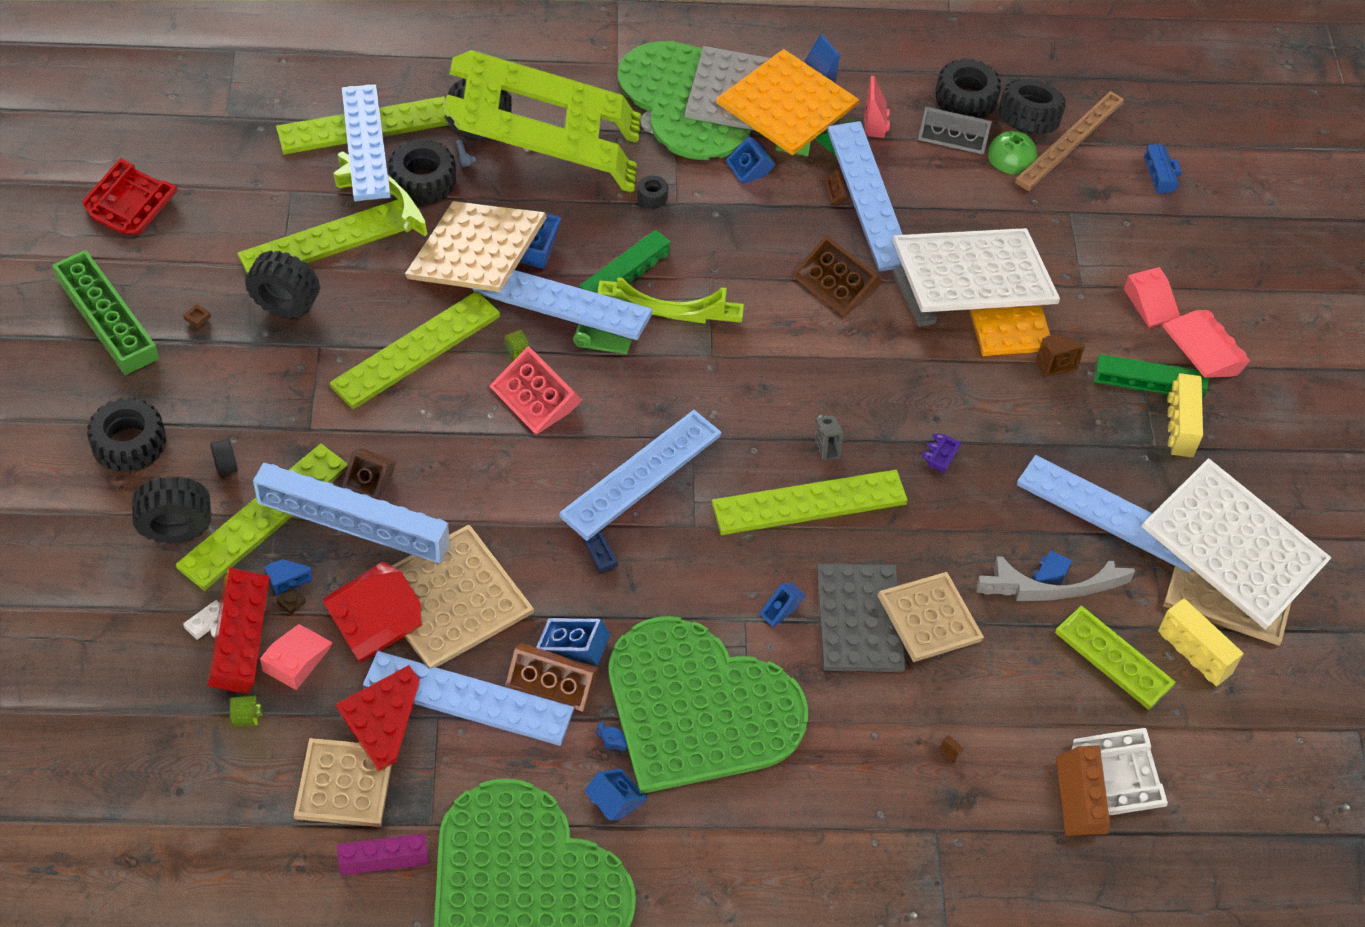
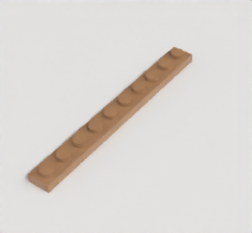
M1110 91L1016 178L1015 183L1030 191L1123 104L1124 99Z

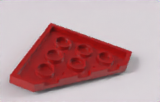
M410 665L336 704V709L378 772L397 762L401 743H403L407 723L415 703L420 680Z

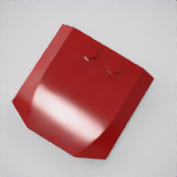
M119 158L83 199L82 204L92 220L119 234L141 235L176 194L178 189L177 186L163 179L159 181L137 170L134 164Z
M384 561L322 598L360 664L377 654V651L384 650L423 625L421 620L422 604L403 573Z

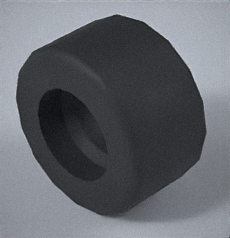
M655 175L643 177L637 185L638 202L650 209L662 207L668 199L669 188L667 182Z
M226 438L211 442L210 447L218 475L224 476L237 472L238 468L230 440Z

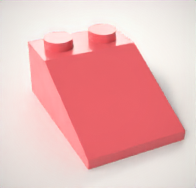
M871 76L864 112V132L867 137L885 138V133L889 131L890 121H887L890 110L887 109V102L875 76Z
M1160 267L1128 275L1124 291L1148 328L1162 325L1165 322L1180 317L1169 281Z
M298 624L272 643L260 658L262 671L297 690L331 648L333 642Z

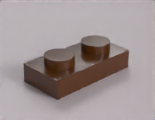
M835 170L824 178L830 202L833 206L836 207L849 198L840 171Z

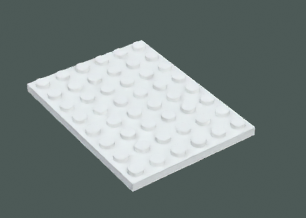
M1027 228L893 236V244L921 312L1059 303L1060 297Z
M1209 458L1141 526L1265 630L1331 559L1328 554Z

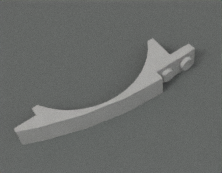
M997 556L994 564V576H979L976 584V593L987 595L1016 594V601H1051L1080 597L1130 583L1135 569L1115 568L1114 561H1108L1098 574L1084 582L1073 585H1050L1024 576L1015 570L1004 557Z

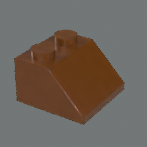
M1060 334L1046 336L1042 338L1036 363L1044 377L1078 369L1085 345Z
M363 448L353 450L342 487L358 494H366L378 500L391 481L396 462Z

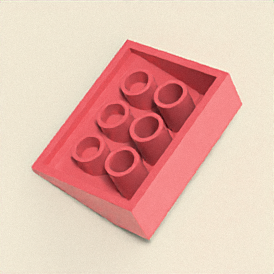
M1195 310L1162 325L1204 378L1238 376L1250 362L1245 351L1237 346L1235 339L1226 333L1224 326L1216 321L1213 313L1209 310Z
M529 346L489 386L536 435L571 413L583 400Z

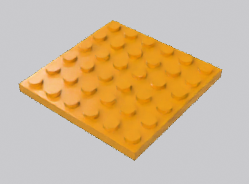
M783 49L718 96L716 103L779 147L794 155L825 131L828 126L833 125L859 104L860 99Z

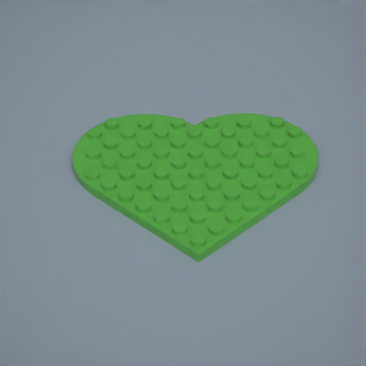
M657 41L640 45L629 51L623 57L618 67L617 78L620 90L626 98L629 97L633 100L635 105L651 111V127L654 131V136L660 143L665 144L669 151L697 160H709V157L717 156L723 158L731 155L732 151L748 136L750 137L752 132L750 129L684 118L703 48L675 41Z
M672 616L648 619L634 625L629 632L620 637L614 646L609 660V682L640 794L771 767L789 757L804 737L808 722V706L805 695L796 680L787 675L783 668L770 661L766 663L756 660V657L748 656L729 657L721 640L711 634L708 628L695 621L692 623L681 620V617Z
M516 779L490 780L480 783L478 787L470 791H465L454 801L448 813L446 812L439 833L434 927H631L635 913L636 897L630 874H628L622 862L612 852L598 847L596 843L570 838L566 815L558 806V802L546 791L543 792L534 787V784Z

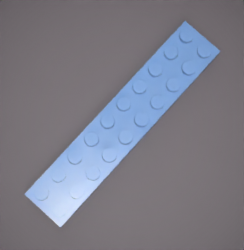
M376 85L342 88L354 201L390 198Z
M861 121L828 126L827 131L878 272L903 267L892 241L894 235H902Z
M516 270L513 271L501 292L473 288V292L478 291L484 297L634 340L639 339L653 314L652 309Z
M695 410L691 411L563 509L559 517L588 541L721 436V431Z
M1037 455L1034 456L1018 479L1017 486L1174 566H1178L1186 572L1190 573L1192 571V568L1141 527L1152 513Z
M377 651L363 683V689L410 665L420 680L414 704L561 746L574 712L573 706L433 667L429 669L426 664Z

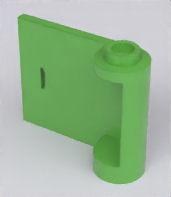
M578 324L573 337L574 343L580 348L621 354L628 353L632 342L631 338L622 337L582 324Z

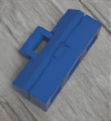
M1161 144L1148 145L1144 159L1156 193H1171L1177 190L1179 182L1176 176L1182 175L1178 160H1170L1165 146Z

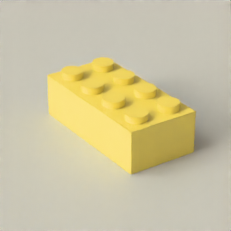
M1179 373L1177 380L1173 381L1172 392L1168 393L1167 402L1170 403L1168 408V417H1170L1168 432H1171L1168 447H1171V455L1193 458L1203 437L1201 376Z
M1185 598L1167 611L1158 630L1165 640H1168L1180 654H1183L1190 661L1192 666L1200 670L1206 679L1216 687L1233 674L1244 654Z

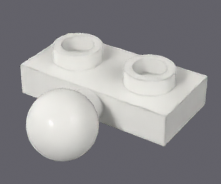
M217 600L212 602L183 624L184 628L197 640L210 630L211 635L215 637L220 603Z

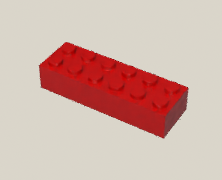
M229 567L223 581L207 686L249 694L255 680L270 576Z

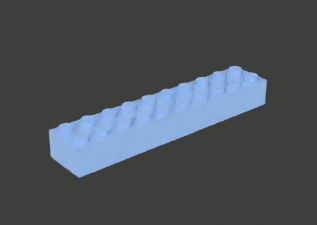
M263 463L253 480L258 504L439 564L449 547L448 523L442 519H435L420 512L416 513L405 507H398L389 504L387 501L371 498L366 494H358L350 489H343L334 486L332 483H325L311 476L298 474L293 470L282 469L274 464Z

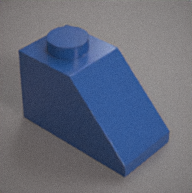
M282 559L264 567L265 575L270 576L269 585L275 596L286 592L290 587L294 589L313 580L311 569L306 565Z
M781 583L759 614L772 627H775L797 609L806 595L793 583Z

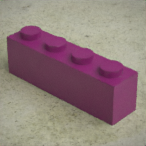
M425 833L337 844L340 876L428 864Z

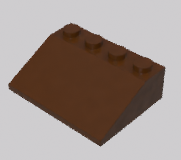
M827 235L791 275L843 317L867 300L883 283L875 272Z

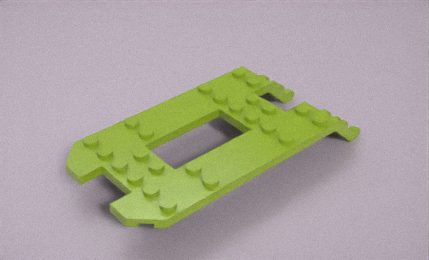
M473 50L452 58L449 74L466 79L463 99L447 94L443 112L447 117L450 116L455 121L454 125L459 130L609 172L623 191H635L634 183L636 181L635 170L637 163L627 158L619 144L599 139L600 119L614 122L627 141L634 143L639 141L638 133L640 132L639 121L641 120V114L632 110L623 95ZM501 90L566 108L564 128L499 110Z

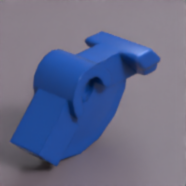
M600 721L596 734L604 741V747L608 750L626 751L627 743L624 733L615 727H605L604 723Z

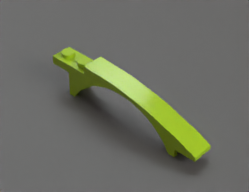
M342 151L338 154L340 169L333 173L335 183L338 188L352 187L350 158L348 154ZM387 175L390 193L404 206L401 216L402 220L405 221L404 230L409 232L411 229H414L423 236H426V223L421 212L409 195Z
M618 277L617 282L599 281L598 294L651 308L653 315L697 323H706V319L742 322L744 304L726 302L727 288L721 287L712 295L695 301L670 302L652 298L637 291L624 278Z

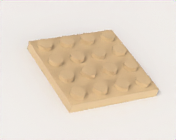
M947 572L879 591L877 595L913 662L981 642L984 638Z
M309 738L294 819L381 827L392 765L378 772L359 743Z

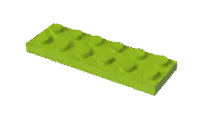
M1080 606L1056 628L1055 633L1148 710L1176 683L1083 606Z

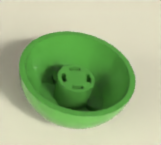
M1006 131L999 134L993 139L987 152L991 164L998 170L1009 174H1021L1038 158L1037 148L1033 140L1028 135L1019 131Z

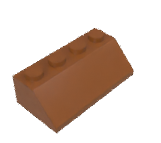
M521 643L514 650L505 687L573 706L574 709L583 712L594 687L599 667Z
M1100 745L1078 746L1057 756L1056 763L1065 836L1109 834L1110 817Z

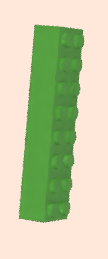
M87 250L52 265L56 280L124 375L159 360L155 343Z

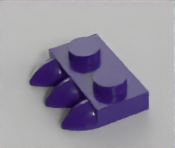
M932 434L933 439L937 443H927L931 452L926 451L921 454L928 462V466L945 473L958 452L961 442L943 434Z

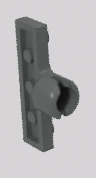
M904 268L893 269L892 275L917 325L923 327L935 324L937 319L933 312H921Z

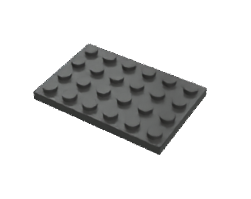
M817 564L823 671L904 672L903 642L877 596L879 591L898 586L896 565Z

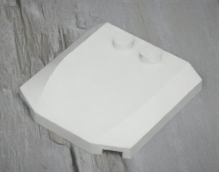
M1146 728L1074 739L1072 749L1078 746L1100 745L1109 815L1167 806L1168 802L1163 785L1160 784Z

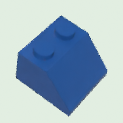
M749 136L725 160L742 184L765 177L776 165L762 144Z
M622 769L598 772L584 790L589 795L590 801L598 805L603 815L611 821L623 819L648 799L645 794L639 793L636 784Z

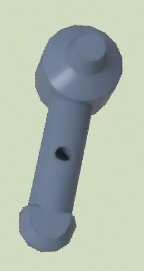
M457 140L458 163L461 168L469 167L476 159L474 156L466 154L463 141Z

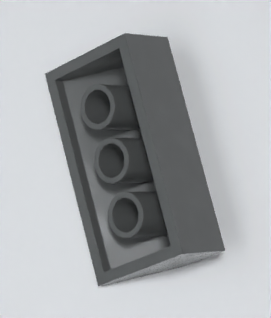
M925 107L918 140L984 154L992 121Z

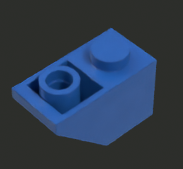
M1050 551L1047 557L1043 556L1039 564L1041 569L1034 572L1032 579L1045 584L1061 585L1072 560Z

